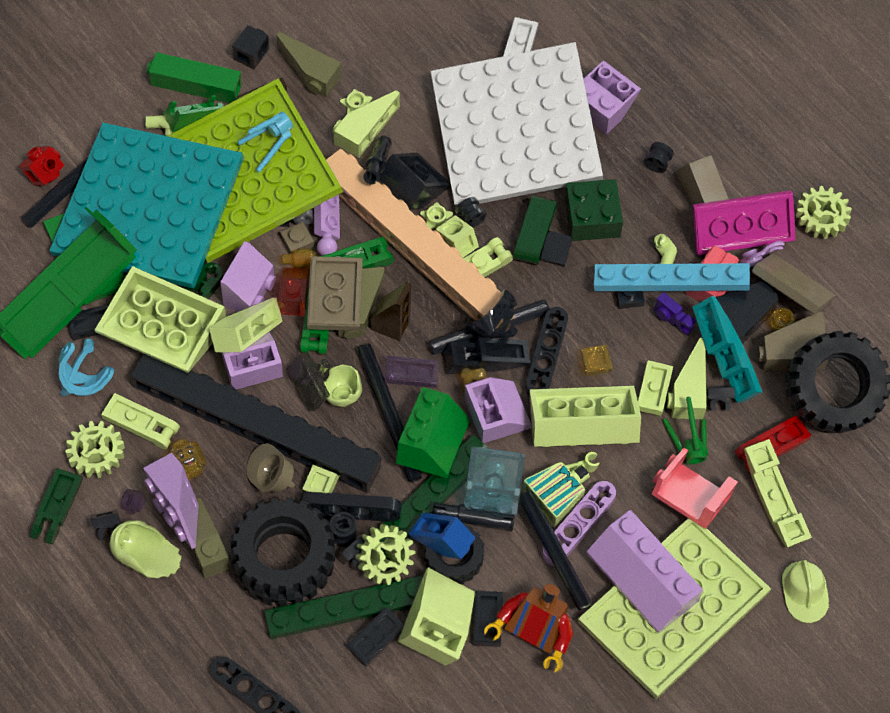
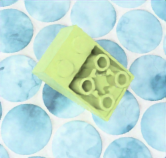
M427 568L398 642L445 666L458 660L468 636L475 592Z

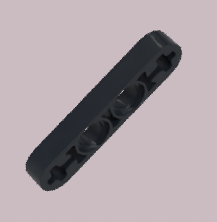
M561 307L550 308L545 315L526 382V393L529 397L530 390L534 389L538 376L543 377L540 389H550L568 324V314ZM555 316H558L560 320L555 330L552 329L553 319ZM547 337H553L557 340V345L548 347L543 343V340ZM541 359H546L551 363V367L541 369L537 366V362Z
M304 492L300 495L298 503L300 504L302 500L309 503L311 511L317 508L322 513V517L332 518L338 512H348L356 520L394 522L400 519L402 503L398 499L383 496Z
M219 657L212 662L210 671L213 680L256 713H278L280 705H283L281 707L282 713H300L296 706L232 659ZM226 665L228 666L229 674L234 677L232 685L229 684L231 683V678L223 673L219 676V666L221 668H225ZM248 680L253 684V688L249 693H241L237 690V686L241 681ZM266 696H270L275 700L274 706L268 710L262 709L259 706V701Z

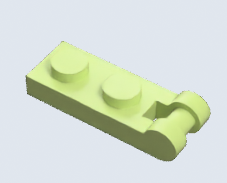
M496 237L488 245L463 259L467 262H472L477 267L479 273L486 277L510 263L514 256L509 250L504 249V243L499 237ZM493 253H495L498 256L494 260H492V258L490 257V255Z
M114 393L101 414L102 419L151 441L159 448L165 450L171 443V436L175 435L180 428L179 424L116 393ZM157 426H160V427L163 428V431L161 432V434L158 433V432H155V429L157 428Z

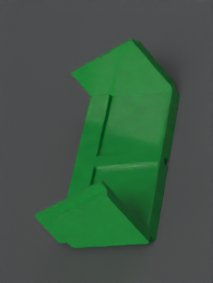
M85 207V210L95 221L0 312V336L24 359L28 356L33 358L82 310L81 306L83 304L88 305L136 258L134 253L137 249L97 209L92 212Z

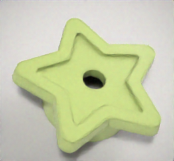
M354 89L347 98L341 99L340 102L347 107L348 114L370 103L372 97L365 96L362 92Z
M436 202L428 210L421 211L420 214L427 221L426 225L430 229H434L451 218L453 212L446 211L444 207Z

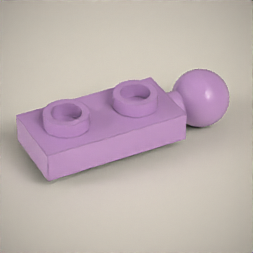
M339 194L314 207V234L322 237L317 244V250L322 256L337 251L336 240L340 238Z

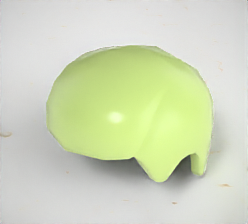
M343 364L332 367L329 370L328 379L323 381L325 399L330 404L340 407H347L356 402L362 393V383L358 371L352 366Z

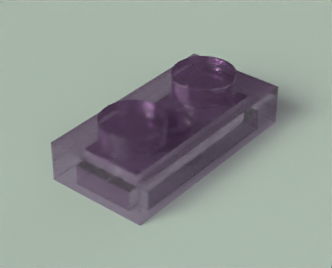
M387 355L385 383L437 388L439 361Z

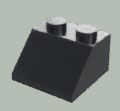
M419 153L392 154L386 162L385 170L379 179L390 189L391 193L407 204L409 210L424 208L451 186V183Z

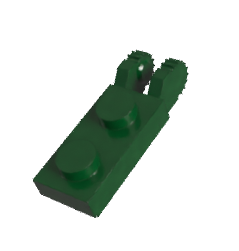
M59 468L56 469L37 510L36 520L30 532L31 538L38 539L46 521L52 523L46 535V543L52 545L55 542L60 526H63L82 484V476Z

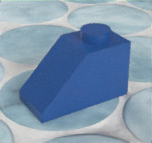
M422 513L409 532L412 538L442 556L462 559L476 538L457 517Z

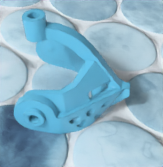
M92 339L84 340L83 349L72 367L67 361L75 350V344L68 342L61 350L59 357V378L62 389L60 394L62 396L69 394L86 396L103 389L113 377L114 368L105 366L97 375H86L78 372L85 356L93 352L94 341Z

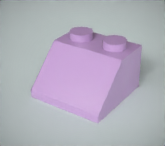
M244 241L221 280L223 305L235 312L263 302L267 290L271 291L276 282L274 266L246 241Z

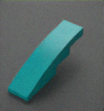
M711 296L693 306L708 354L715 355L722 378L729 379L730 385L735 387L736 402L744 403L763 393L744 346L716 297Z

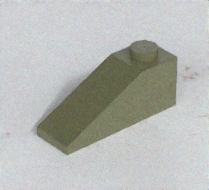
M280 31L277 33V49L303 84L311 92L327 97L342 77V63Z
M201 498L197 499L199 509L196 547L192 550L204 579L229 570L230 566L228 555Z

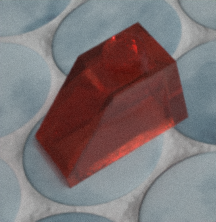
M284 267L279 292L281 315L305 316L310 269Z

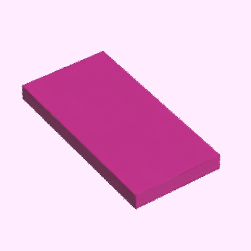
M791 190L692 205L697 255L707 254L714 245L725 251L769 245L779 240L783 242L796 241L794 201Z

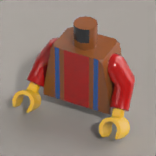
M546 584L543 590L534 587L529 594L521 592L508 599L496 615L497 620L486 626L484 634L487 633L489 627H495L498 630V634L493 640H496L502 634L501 627L503 624H506L505 629L547 653L551 654L554 650L553 656L545 659L544 668L548 669L550 661L554 659L557 662L555 673L563 668L561 656L562 654L565 655L573 636L570 617L567 615L568 605L558 599L560 590L555 585Z

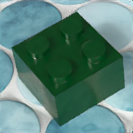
M617 180L566 183L564 199L569 234L572 237V241L620 238L623 218Z

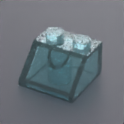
M472 447L464 499L465 507L517 515L525 454Z

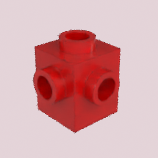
M36 146L27 153V158L18 167L33 185L45 186L60 175L59 171L65 165L60 160V154L50 146Z

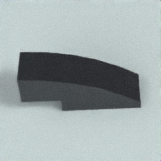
M478 338L476 342L451 341L444 350L447 374L497 372L530 364L527 340Z

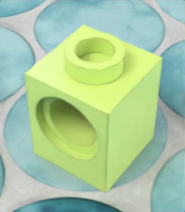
M456 215L436 228L444 242L450 247L454 246L460 252L462 258L479 247L474 228Z

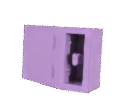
M170 453L144 467L147 479L144 482L149 492L155 494L156 498L152 501L160 514L163 513L170 528L175 526L174 531L181 542L186 541L193 549L196 547L199 504L182 464L173 453Z

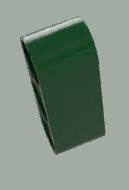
M532 195L513 259L536 265L539 264L545 239L553 221L557 201Z

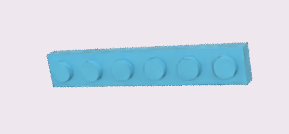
M750 263L595 264L594 290L750 291Z

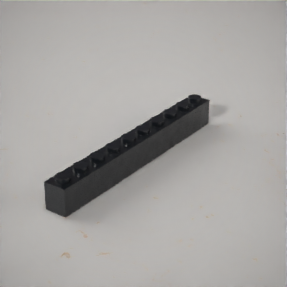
M146 354L142 356L131 374L133 388L259 445L271 444L285 457L312 468L315 465L339 475L338 481L362 492L368 493L381 469L382 457L375 450L361 448L355 445L349 438H339L331 434L324 427L310 425L300 416H290L284 413L281 408L275 405L268 406L253 395L248 394L246 396L239 393L231 385L219 384L206 374L202 373L199 375L191 370L187 373Z

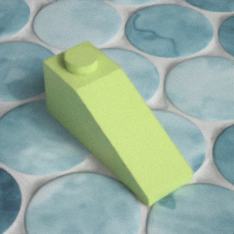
M391 92L349 112L343 120L337 121L333 128L334 144L359 158L400 107V92Z
M277 298L268 299L229 315L211 326L209 329L215 352H242L283 322Z
M703 338L698 340L674 383L672 393L667 395V408L672 409V418L689 419L686 397L688 396L691 397L695 419L702 420L706 411V362Z

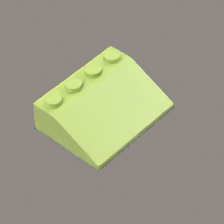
M132 266L95 328V332L189 373L213 344L209 328L225 318L226 312L225 307Z

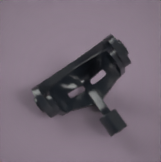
M504 290L497 303L483 317L474 320L469 316L465 319L464 325L471 333L478 334L481 338L499 337L501 339H508L515 336L518 330L509 323L515 314L514 307L517 306L515 297L508 290ZM503 319L502 323L497 327L500 320Z

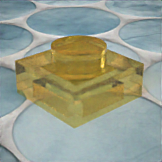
M607 345L581 349L586 376L612 372L613 367Z

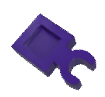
M663 292L656 300L654 311L661 320L669 322L672 326L676 324L686 335L694 329L695 319L683 313V307Z

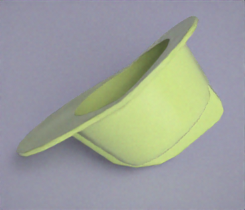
M807 560L791 563L782 574V585L788 611L795 619L804 623L819 621L825 616L829 608L825 577L816 565L807 562Z

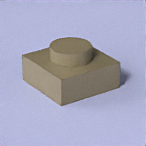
M303 222L280 231L281 238L291 256L314 247V241Z

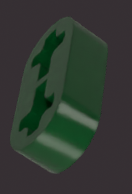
M216 263L204 264L195 288L185 287V289L194 293L200 290L201 296L209 299L221 285V280L223 279L221 267ZM214 272L216 273V278L211 276L207 280V273L210 275Z

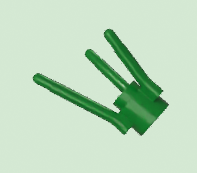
M688 396L686 397L692 439L685 441V446L683 447L668 419H663V423L679 453L683 448L688 450L685 459L687 464L693 465L706 461L709 453L707 449L706 419L701 420L700 440L697 434L691 397Z

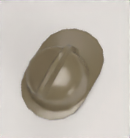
M266 443L258 446L253 451L246 469L247 477L251 483L263 493H280L287 487L294 488L295 484L292 481L294 474L293 464L278 449Z

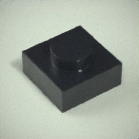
M615 291L619 309L644 306L643 291Z

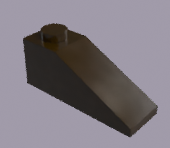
M406 282L382 297L378 306H373L369 315V319L372 320V331L397 341L401 340L410 322V283Z

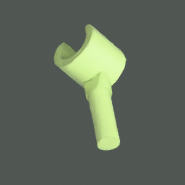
M589 452L583 461L565 466L569 471H572L579 465H582L588 472H594L600 463H590L589 461L597 457V453Z

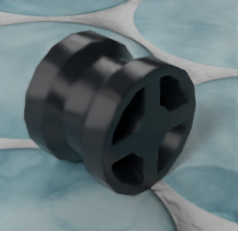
M654 142L650 146V154H647L644 158V164L651 171L664 173L668 168L667 162L672 160L674 152L668 145Z
M469 197L463 200L455 209L457 215L462 217L463 221L472 228L482 223L487 217L486 211L479 207V201L476 197Z

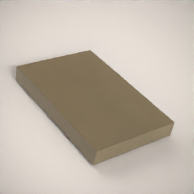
M774 253L755 264L752 273L813 314L818 313L829 305L836 296Z
M311 256L308 329L360 331L363 258Z

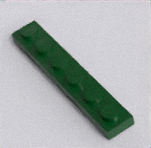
M475 435L471 436L459 448L448 477L444 478L433 474L402 504L400 519L394 522L385 521L383 524L387 525L388 528L392 525L398 527V531H405L407 533L405 539H409L411 537L409 532L422 513L434 514L432 513L434 503L444 504L493 456V450ZM384 537L379 539V541L384 542L386 538L390 539L391 537ZM381 549L384 552L383 554L386 556L385 559L388 560V555L385 553L386 550Z
M424 575L392 582L390 585L383 584L265 610L270 639L375 617L386 607L392 613L411 609Z

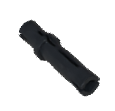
M381 135L380 139L379 137L377 138L371 157L367 159L365 164L366 171L363 178L370 185L379 182L380 175L386 167L385 160L392 145L391 139L386 135Z
M438 502L434 503L432 512L437 515L457 517L465 524L502 529L510 532L513 530L515 518L514 514L465 507L464 504L455 506Z

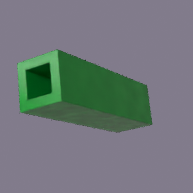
M156 52L153 61H149L146 73L150 77L151 86L203 98L216 95L217 101L232 103L237 100L242 87L241 71Z

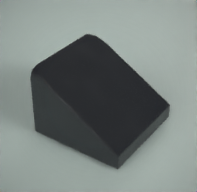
M548 231L540 260L565 267L571 248L572 237Z

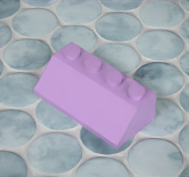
M631 510L613 522L586 553L658 634L700 601L703 592L700 585Z

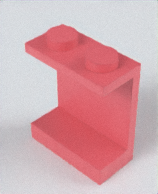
M683 448L677 456L673 454L665 465L666 470L660 469L654 477L653 483L656 485L652 495L706 529L728 502L738 481L729 476L720 488L682 464L688 452L687 449Z

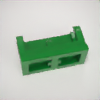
M211 95L206 103L175 107L177 101L169 102L163 114L172 131L176 132L222 108L223 105L222 103H217L214 106L216 95Z

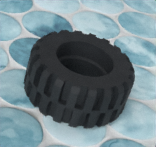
M842 331L824 333L806 342L805 345L794 353L795 357L790 360L787 366L789 373L785 374V382L788 383V389L785 390L786 397H790L792 400L790 406L793 412L798 411L801 421L804 423L809 422L811 428L825 430V433L849 432L872 422L876 418V414L882 412L885 407L883 402L890 395V390L887 389V384L890 383V375H887L885 370L889 366L886 360L882 361L879 357L882 353L879 348H872L870 346L871 341L865 337L860 339L856 333H843ZM831 358H840L847 361L853 366L859 377L860 388L858 396L851 404L844 407L829 405L820 397L816 389L815 374L817 368L824 361Z
M278 497L270 498L271 503L264 504L261 501L255 504L256 510L248 509L243 514L244 521H237L234 527L235 533L231 535L230 540L233 572L239 580V585L243 590H249V595L252 598L258 600L259 597H262L263 604L272 606L273 602H279V607L287 606V602L292 601L295 604L301 603L306 596L312 599L317 595L318 587L323 589L327 585V577L332 576L334 570L335 542L328 520L322 519V513L317 508L311 511L309 503L302 500L298 504L295 503V498L286 497V501H279ZM279 534H290L299 537L309 548V554L306 559L298 566L288 570H275L265 566L259 561L257 551L264 541Z

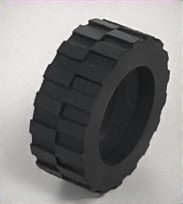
M463 523L464 526L476 538L470 545L468 556L463 563L450 565L442 559L441 554L425 546L424 551L426 568H430L459 584L472 580L480 572L484 559V543L480 539V534L475 532L473 527L465 525V523Z

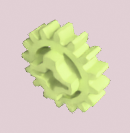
M820 186L818 192L814 188H810L809 194L803 193L801 200L798 201L796 207V217L800 218L798 224L799 226L806 225V233L811 230L814 231V237L816 238L819 233L823 234L824 239H827L829 233L837 237L839 231H845L846 225L849 224L851 218L850 213L852 209L847 207L849 200H841L842 193L839 192L835 195L832 187L828 191H824L823 186Z
M90 421L88 428H85L82 424L79 425L80 432L72 431L73 440L66 441L69 448L66 450L67 458H70V466H76L78 474L86 471L87 478H90L92 473H96L97 477L101 478L103 471H106L109 475L112 474L110 467L119 468L118 459H124L122 450L125 449L124 442L121 441L120 432H115L113 425L105 428L103 421H100L98 426H94L93 421ZM110 441L113 444L112 452H110L108 448L110 446ZM79 447L82 449L81 457L78 456Z
M381 524L380 531L374 527L370 528L372 535L363 534L362 537L365 543L357 544V547L362 549L360 554L355 555V558L362 560L358 568L363 571L366 570L364 576L368 579L373 578V582L378 584L383 581V583L390 585L391 578L397 582L401 581L399 574L404 573L408 575L409 572L406 566L414 565V562L409 560V556L415 554L414 550L409 549L413 541L405 539L407 533L402 530L398 531V527L392 525L388 528L387 525ZM391 537L390 539L386 538L384 542L379 541L381 538ZM381 549L386 550L385 553L388 555L387 557L390 560L385 559L386 556L383 554L384 552ZM388 567L393 568L387 572H380L381 570L385 571Z

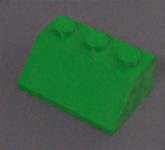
M422 387L398 442L396 464L444 478L448 477L470 424V418L448 394Z

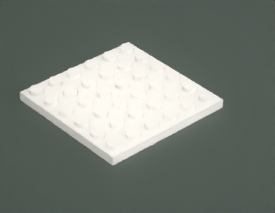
M576 42L431 71L455 207L469 197H476L479 204L563 188L566 187V183L603 180Z

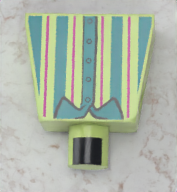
M559 462L526 478L522 491L524 493L527 491L533 492L547 520L555 528L583 499L585 488L582 483L590 478V475L582 465H579L570 472L562 462Z

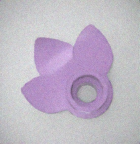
M779 240L767 245L761 252H757V249L742 254L743 259L739 260V262L750 263V267H753L763 260V256L783 249V246L778 245L785 244Z

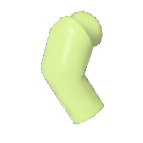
M146 116V129L165 128L166 136L174 133L165 116Z
M658 234L654 238V244L662 256L660 264H673L677 249L666 235Z

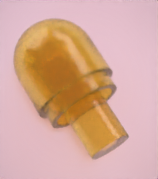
M309 248L293 250V254H282V264H294V268L310 269L311 256L318 257V255Z

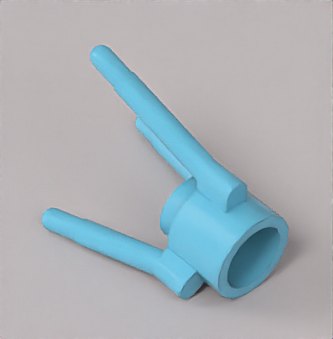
M281 111L271 119L248 130V135L238 141V144L242 145L267 130L274 137L281 136L257 167V172L262 171L285 140L292 136L289 130L293 128V123Z

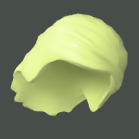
M129 520L117 526L113 531L110 540L112 554L118 561L136 572L142 573L148 578L169 577L170 574L175 575L180 568L181 555L178 553L180 551L179 548L172 545L156 528L147 525L146 522Z

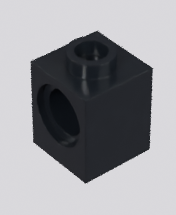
M247 25L232 45L233 59L255 70L269 50V35L261 29H255Z

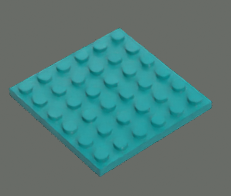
M103 122L50 248L51 255L58 257L95 221L85 210V207L92 212L97 209L137 249L134 253L136 258L122 272L129 273L133 266L172 284L195 288L243 163V153Z

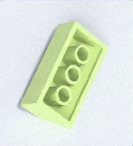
M634 386L530 390L531 430L534 447L640 443L641 414Z

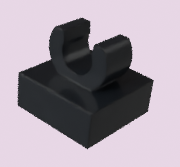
M731 385L706 386V398L710 399V410L715 411V404L719 400L724 402V410H729L730 401L727 398H735V387Z
M118 510L91 515L93 529L98 528L100 540H104V529L111 528L114 531L117 527L116 524H120Z
M362 535L336 556L342 564L350 560L352 568L357 571L359 570V563L355 555L362 552V549L357 547V544L365 543Z

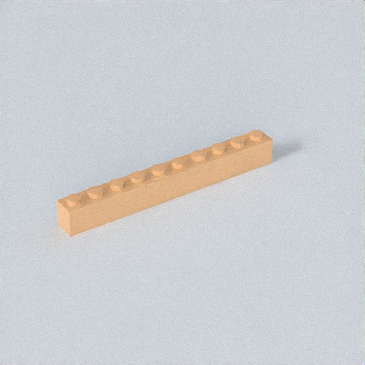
M339 149L326 159L343 189L339 197L474 320L480 319L497 303L501 292L496 288L494 282L489 278H484L479 273L477 267L472 262L464 260L454 246L450 247L445 243L442 236L437 231H432L421 216H415L403 200L395 198L385 184L381 185L379 182H376L374 185L366 183L363 178L366 169L364 170L358 164L353 155L346 154L342 149ZM503 319L500 320L497 327L502 323Z

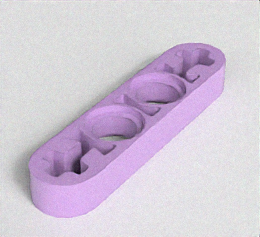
M608 481L596 483L554 531L557 538H559V542L563 543L562 548L567 557L613 504L616 489L612 483ZM605 490L608 491V497L604 496L599 501V505H597L595 502L599 497V491L602 493ZM590 508L594 511L595 516L592 519H585L580 515V510ZM567 527H574L578 530L579 534L575 538H568L564 535L563 531ZM543 546V560L549 565H554Z

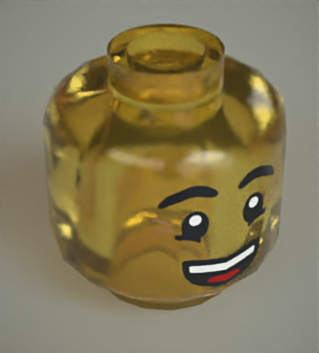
M181 439L171 445L173 449L168 454L173 453L182 464L188 480L204 472L203 468L207 461L196 441L187 442L186 439Z

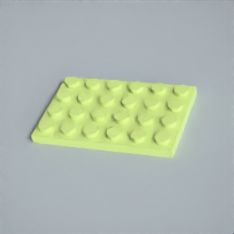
M689 518L661 544L703 589L700 601L658 634L619 589L614 586L578 619V623L655 699L662 695L771 590L765 582L715 535Z

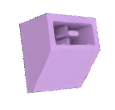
M603 60L583 80L592 124L607 135L624 118L640 93L641 88Z
M270 332L266 333L242 352H220L230 385L236 390L283 377L282 362Z
M490 377L465 385L464 400L480 440L483 443L532 428L514 381Z

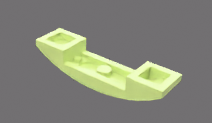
M770 439L745 448L744 451L749 470L760 500L785 547L787 548L812 538L802 514H798L778 469L777 465L780 463Z

